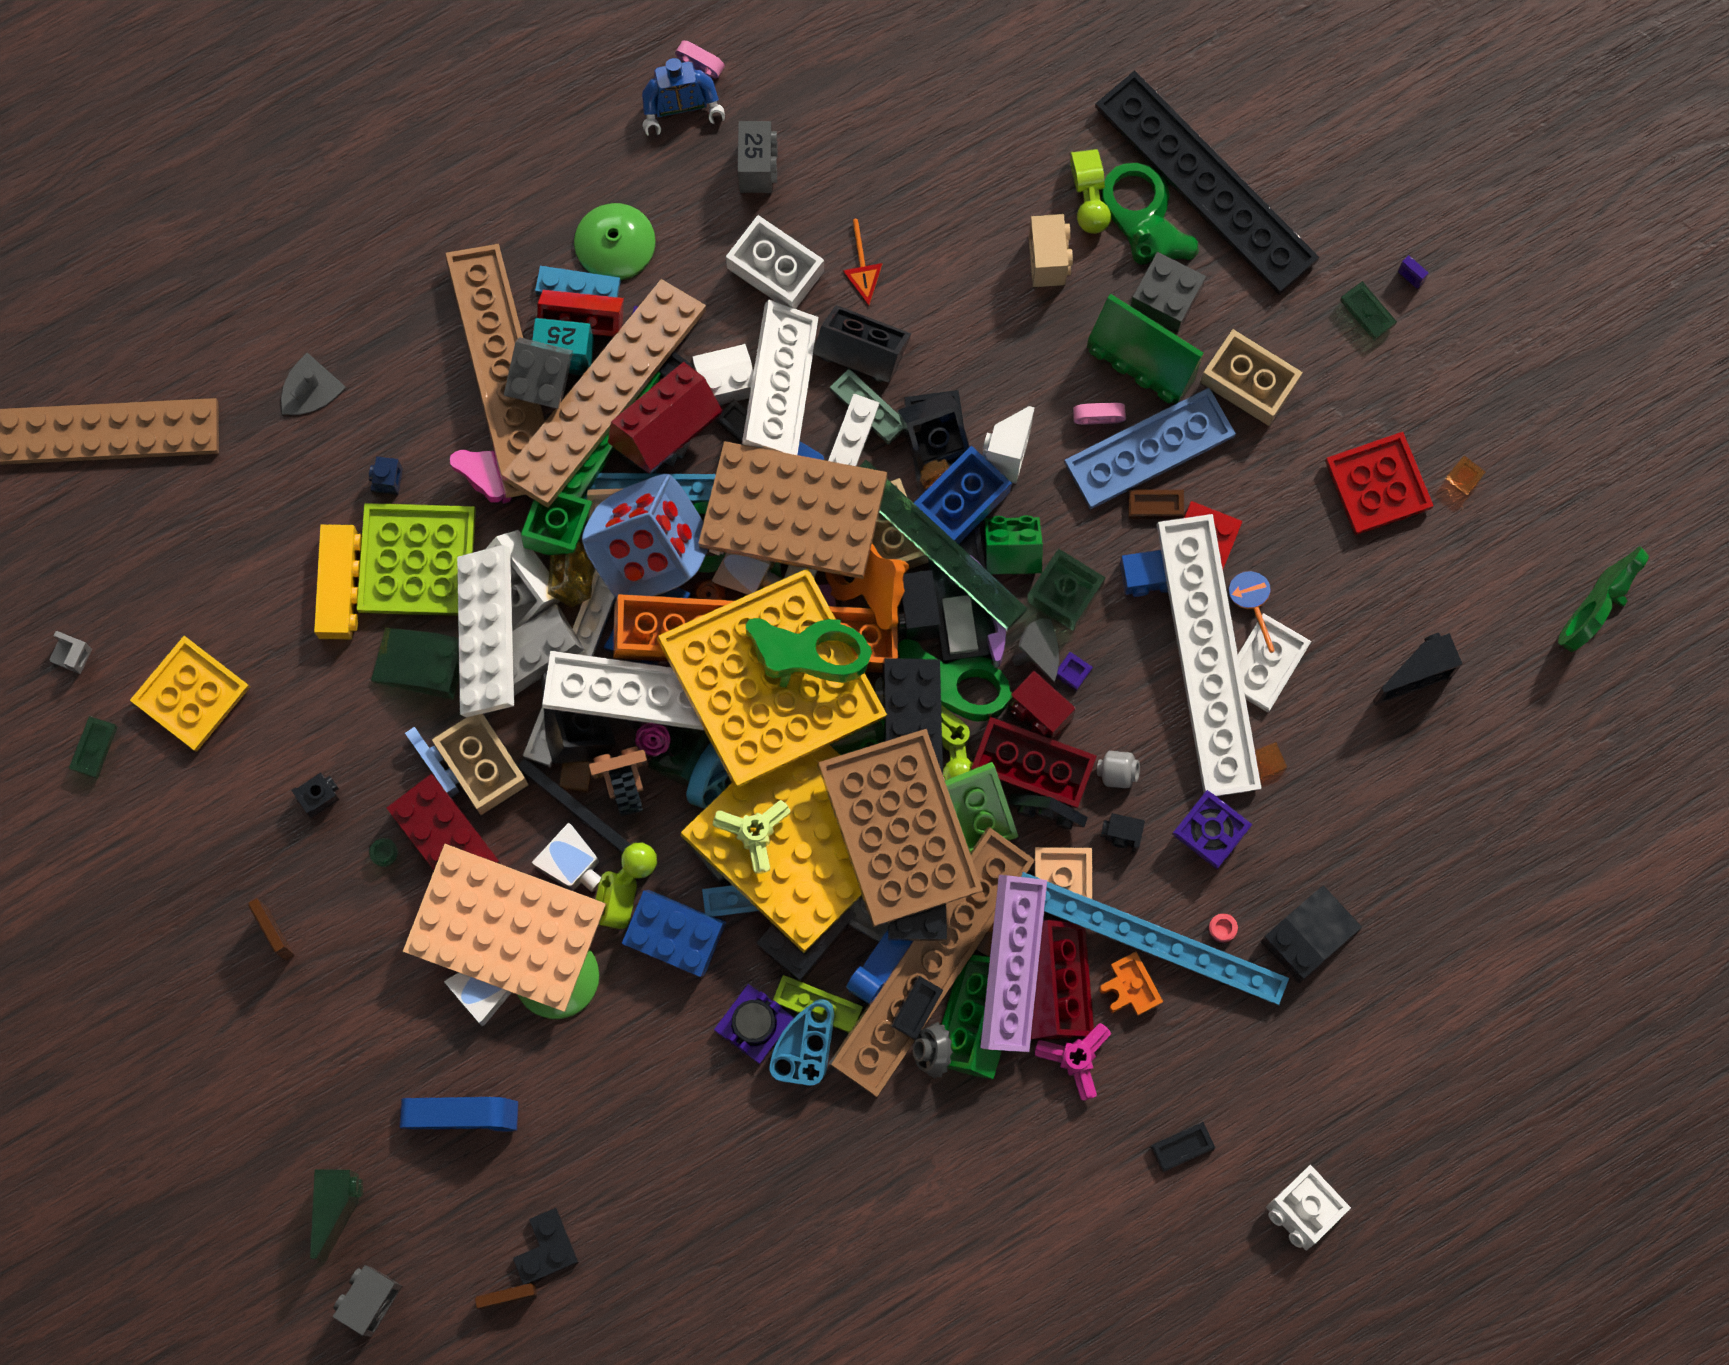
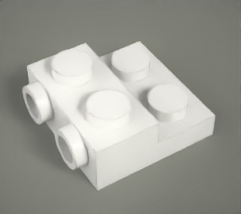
M1311 1165L1266 1206L1270 1211L1268 1214L1270 1220L1278 1226L1283 1225L1290 1233L1289 1239L1292 1244L1298 1248L1303 1247L1305 1250L1312 1247L1351 1208Z

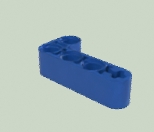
M887 930L864 966H860L852 975L846 986L847 990L871 1005L913 941H888Z
M502 1097L401 1099V1129L517 1131L518 1101Z

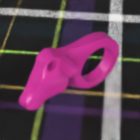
M459 450L450 456L452 469L465 476L472 487L484 494L490 502H499L501 500L503 504L510 502L511 497H505L494 451L470 452Z

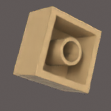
M1064 214L1031 216L1028 238L1033 287L1065 285L1066 277L1071 275V266L1073 265L1072 249H1069L1070 224H1065Z

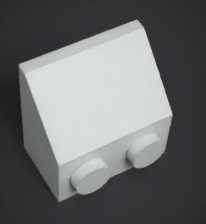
M745 344L692 357L695 370L705 377L719 405L730 403L733 399L739 401L750 398L754 371Z

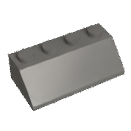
M557 603L512 631L514 696L541 679L543 673H547L550 651L578 655L585 650Z

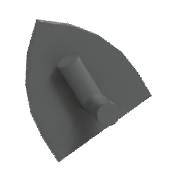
M306 353L289 372L284 383L281 397L282 415H302L321 409L336 399L346 387L311 355Z
M1039 619L1031 622L1025 628L1019 643V648L1023 652L1014 655L1012 661L1015 666L1032 661L1053 683L1055 682L1059 665L1057 637L1051 619Z

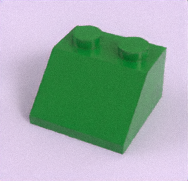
M562 492L549 508L534 500L521 533L523 548L546 555L574 553L590 512L592 501Z

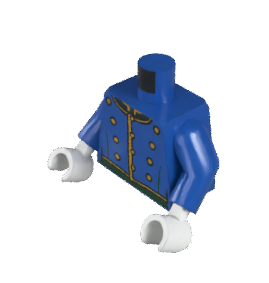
M677 58L669 59L666 62V66L658 67L654 70V78L648 82L642 92L644 115H647V119L643 122V129L647 136H649L648 128L651 125H656L657 135L661 132V127L655 119V114H657V117L707 108V104H709V120L711 123L714 124L712 114L715 112L722 115L723 121L725 119L724 108L717 104L719 98L712 78L701 70H695L693 63L689 61L681 63Z

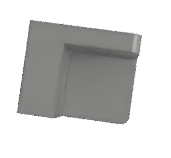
M55 631L54 637L58 640V643L50 657V661L81 674L92 648L86 642Z

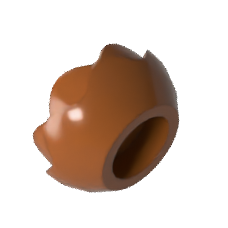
M710 578L697 582L691 592L692 599L726 600L724 587L712 582ZM706 593H710L711 596L707 597Z

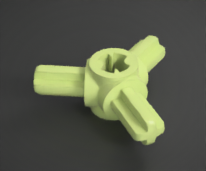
M782 800L778 801L762 815L760 813H756L753 816L745 815L744 819L723 811H717L713 820V826L738 835L737 840L742 841L744 848L750 851L753 871L762 874L770 870L766 846L770 844L769 836L774 833L773 827L787 817L791 811ZM750 828H756V832L760 830L759 835L753 836V832L749 833Z

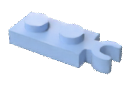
M415 727L407 731L405 734L450 798L459 793L455 785L459 781L450 768L445 771L439 763L443 760V757L435 746L429 748Z

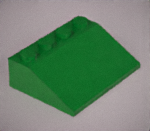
M1112 294L1108 296L1088 338L1086 347L1097 359L1102 360L1104 358L1119 373L1129 374L1135 378V382L1145 389L1151 388L1158 393L1159 398L1164 402L1174 404L1179 403L1194 383L1204 354Z

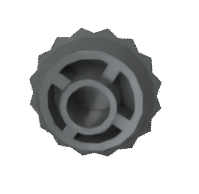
M939 1022L931 1023L929 1027L921 1030L913 1044V1056L916 1065L934 1079L942 1077L943 1073L947 1072V1066L951 1063L950 1056L953 1053L951 1049L952 1041L949 1038V1031L945 1030V1025H940Z

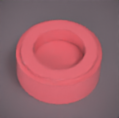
M1218 914L1210 921L1208 931L1211 938L1216 942L1227 943L1236 936L1238 925L1231 915Z

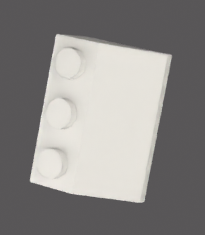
M1030 406L997 423L994 426L993 433H987L983 446L982 456L1014 484L1017 483L1031 432L1034 407Z
M519 530L496 536L486 548L489 549L500 545H506L510 548L512 631L555 603L558 604L565 596V593L535 552L523 548Z

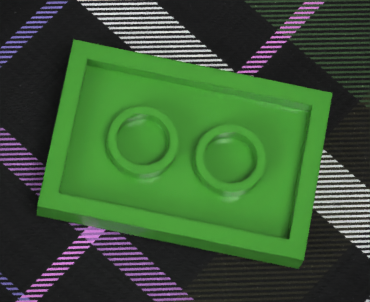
M992 762L945 780L969 852L972 851L985 830L989 827L1008 841L1019 837L996 768Z

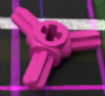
M1099 1023L1082 1041L1077 1039L1073 1044L1066 1042L1065 1046L1039 1040L1035 1056L1060 1062V1067L1067 1069L1069 1076H1074L1080 1099L1089 1100L1097 1096L1090 1070L1094 1069L1092 1061L1097 1057L1095 1052L1111 1036V1032L1106 1026ZM1076 1051L1082 1053L1081 1058H1085V1061H1080L1079 1065L1072 1063L1074 1059L1070 1060V1055L1073 1056Z

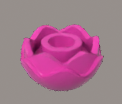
M646 723L638 729L635 742L639 749L644 750L647 755L657 756L667 751L671 739L668 730L663 725Z

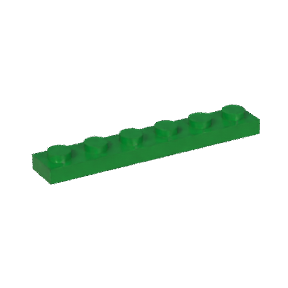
M659 372L654 375L634 402L661 379ZM609 433L561 491L562 493L584 499L587 491L591 488L615 450L608 443Z

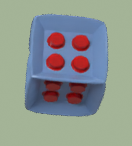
M670 474L651 477L606 498L593 511L582 535L583 545L589 559L616 599L618 594L658 596L681 586L697 573L708 550L700 548L698 544L703 521L683 488Z

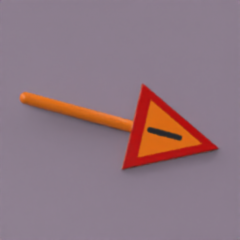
M853 219L860 267L843 270V272L867 304L870 305L883 263L865 266L858 219Z

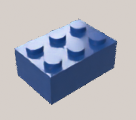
M970 446L914 502L913 513L948 546L954 549L1010 493L1012 482L974 447Z
M644 890L622 944L701 977L706 974L727 922L651 890Z

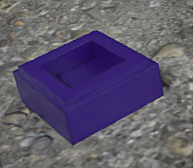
M1409 255L1402 261L1398 273L1417 289L1425 282L1429 274Z
M1069 652L1058 667L1056 678L1077 691L1093 667Z

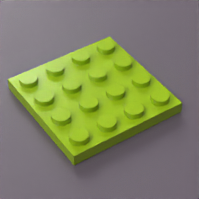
M364 503L357 601L358 613L458 616L457 557L473 553L476 508L474 506Z

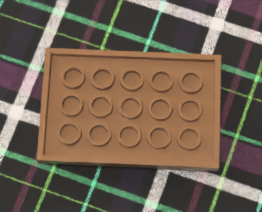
M724 441L698 543L699 547L864 579L888 477L887 472Z
M927 729L834 757L817 764L873 927L983 891Z

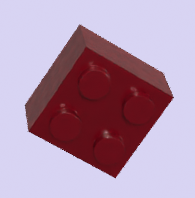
M1035 671L1011 694L1009 708L1011 709L1009 713L1019 723L1024 721L1032 728L1031 732L1053 740L1073 720L1076 709Z

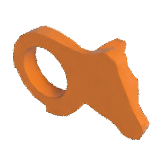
M872 544L864 579L855 578L849 584L843 575L825 572L826 579L832 588L830 594L837 600L846 601L862 594L873 610L877 625L881 629L888 630L897 626L898 605L905 592L903 576L909 569L908 563L902 560L882 558Z

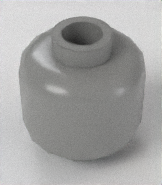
M1108 751L1104 759L1098 761L1097 775L1102 777V781L1107 787L1130 788L1133 782H1137L1139 779L1140 762L1135 760L1134 755L1130 752Z

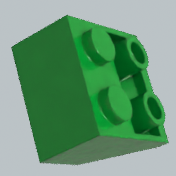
M1025 515L1019 518H1005L1003 516L984 518L985 562L988 574L1042 573L1043 542L1039 517L1034 518Z

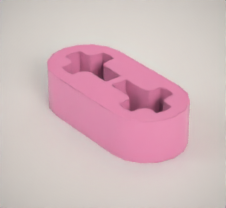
M682 41L675 51L676 56L681 61L692 62L695 69L703 71L712 78H718L725 68L724 63L718 57L689 41Z
M1122 403L1081 404L1073 408L1074 423L1113 424L1126 420L1125 405Z

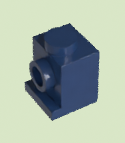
M376 456L375 465H371L369 470V481H372L371 492L399 494L403 468L398 459Z

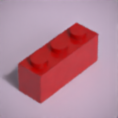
M543 290L537 304V318L589 323L592 334L615 336L623 324L624 298Z

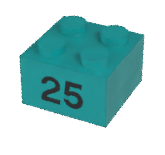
M535 318L532 340L573 350L569 373L582 375L583 372H586L592 365L595 343L591 325L589 323Z

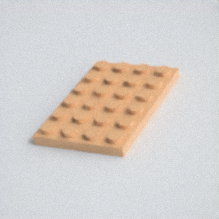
M444 844L403 952L565 1012L606 903Z

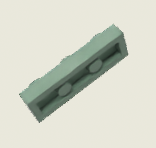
M850 369L830 386V391L847 407L850 405L853 394L879 402V408L871 429L888 445L903 432L899 414Z

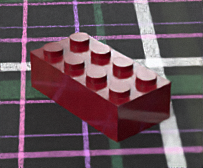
M430 774L386 807L433 870H435L444 844L501 864L433 774Z

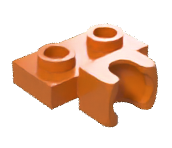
M1137 952L1111 964L1116 978L1102 984L1098 988L1101 994L1107 992L1116 993L1118 1000L1111 1004L1109 1008L1111 1013H1115L1131 1004L1136 1015L1139 1016L1163 1003Z

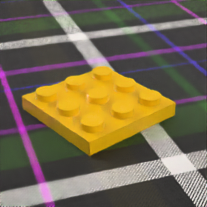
M183 636L130 701L197 752L249 690L250 686L187 637Z

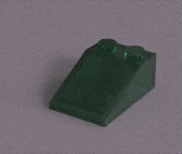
M385 628L371 681L453 700L459 679V638L431 632Z
M315 1169L310 1259L318 1262L327 1261L358 1204V1197L363 1195V1179H359V1174L351 1170Z

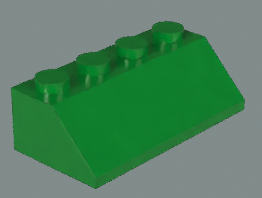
M972 955L954 981L942 1025H945V1030L949 1031V1038L952 1041L951 1049L953 1053L950 1056L951 1063L947 1068L972 1076L994 1079L1002 1050L981 1048L990 957Z

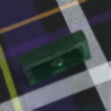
M1363 281L1340 299L1342 304L1374 341L1397 323Z
M89 716L69 769L98 779L118 726Z

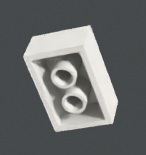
M759 215L726 256L727 269L777 303L794 309L798 307L824 273V260Z

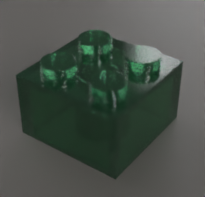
M1058 548L1029 592L1027 602L1074 631L1102 589L1106 577Z

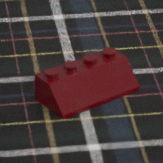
M683 362L611 421L608 443L647 473L651 474L720 416L722 409L705 377Z
M990 717L971 770L992 762L1000 781L1041 796L1052 797L1063 804L1078 809L1097 755Z
M1045 920L1042 925L1031 1039L1061 1040L1085 1038L1094 1029L1086 928L1071 922Z

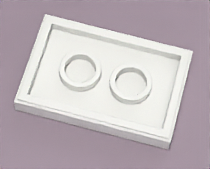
M1263 613L1262 618L1275 651L1273 653L1269 652L1260 625L1257 622L1240 650L1238 659L1245 699L1269 713L1311 641Z

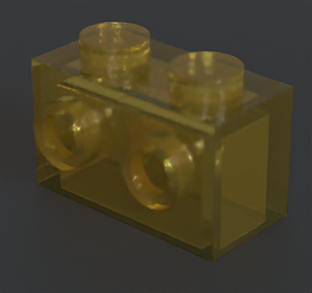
M578 542L574 553L551 555L547 594L571 608L591 599L594 566L583 544Z

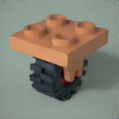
M638 747L624 749L621 751V756L614 758L610 754L595 757V763L589 764L591 775L594 779L605 778L610 799L616 798L621 816L643 811L639 792L644 790L638 768L649 764L645 751H639Z

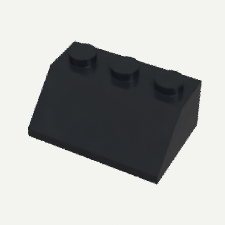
M836 305L821 325L813 354L820 356L826 362H836L844 365L853 372H862L870 375L874 380L890 382L897 371L911 333Z

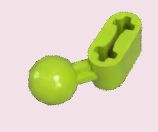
M1098 149L1070 152L1071 171L1076 191L1083 192L1084 203L1077 212L1079 226L1088 233L1097 234L1103 232L1111 222V212L1109 207L1100 201L1099 190L1105 188V179Z
M941 705L942 746L950 754V761L946 763L943 769V777L945 780L971 771L973 762L966 755V745L970 734L968 726ZM957 733L961 735V738H956L955 740L951 738L952 735L955 736Z
M643 842L632 843L625 848L621 856L622 869L619 873L607 871L601 876L596 900L606 903L599 925L625 929L629 924L637 887L635 878L647 877L653 873L657 865L656 853L651 846Z

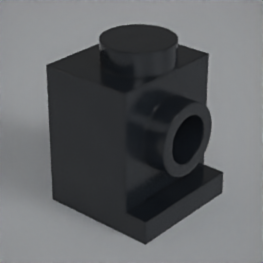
M321 772L300 787H295L291 790L311 818L339 800L335 793L339 790L338 786L330 775L325 778ZM320 787L321 793L318 796H313L312 791Z
M1111 813L1109 821H1103L1101 837L1111 841V845L1114 847L1127 848L1128 845L1133 846L1132 852L1137 853L1141 843L1145 820Z

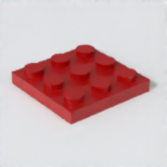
M1404 432L1327 457L1325 460L1355 535L1431 510L1434 506Z

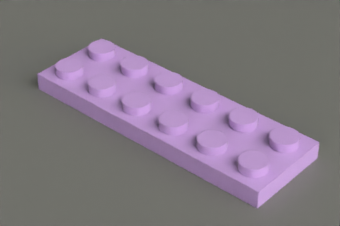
M999 875L981 1040L982 1049L1029 1052L1047 880Z

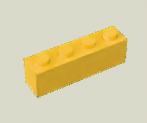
M354 525L320 526L314 630L319 639H352L353 631H357L358 617L357 614H354V604H357L358 587H355V581L360 573V561H357V551H361L362 535L358 534Z

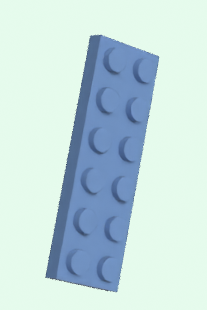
M1207 388L1065 459L1064 464L1091 510L1234 438L1236 433L1210 388Z

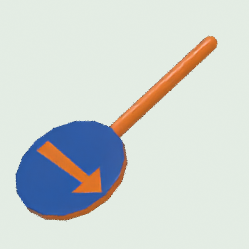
M1252 571L1242 572L1236 575L1230 583V598L1233 603L1241 608L1254 609L1270 653H1273L1275 650L1259 607L1269 598L1270 584L1260 573Z

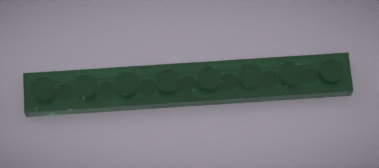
M865 460L859 466L862 468L877 470L867 460ZM887 479L879 512L1008 631L1027 612V607Z

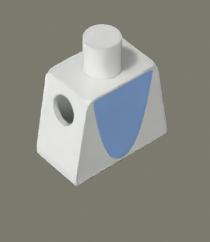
M568 823L535 858L532 864L538 871L571 891L575 890L580 883L591 892L598 888L601 877L593 869L598 865L599 860L573 826Z
M457 973L445 981L446 985L481 1026L487 1023L512 993L462 973Z

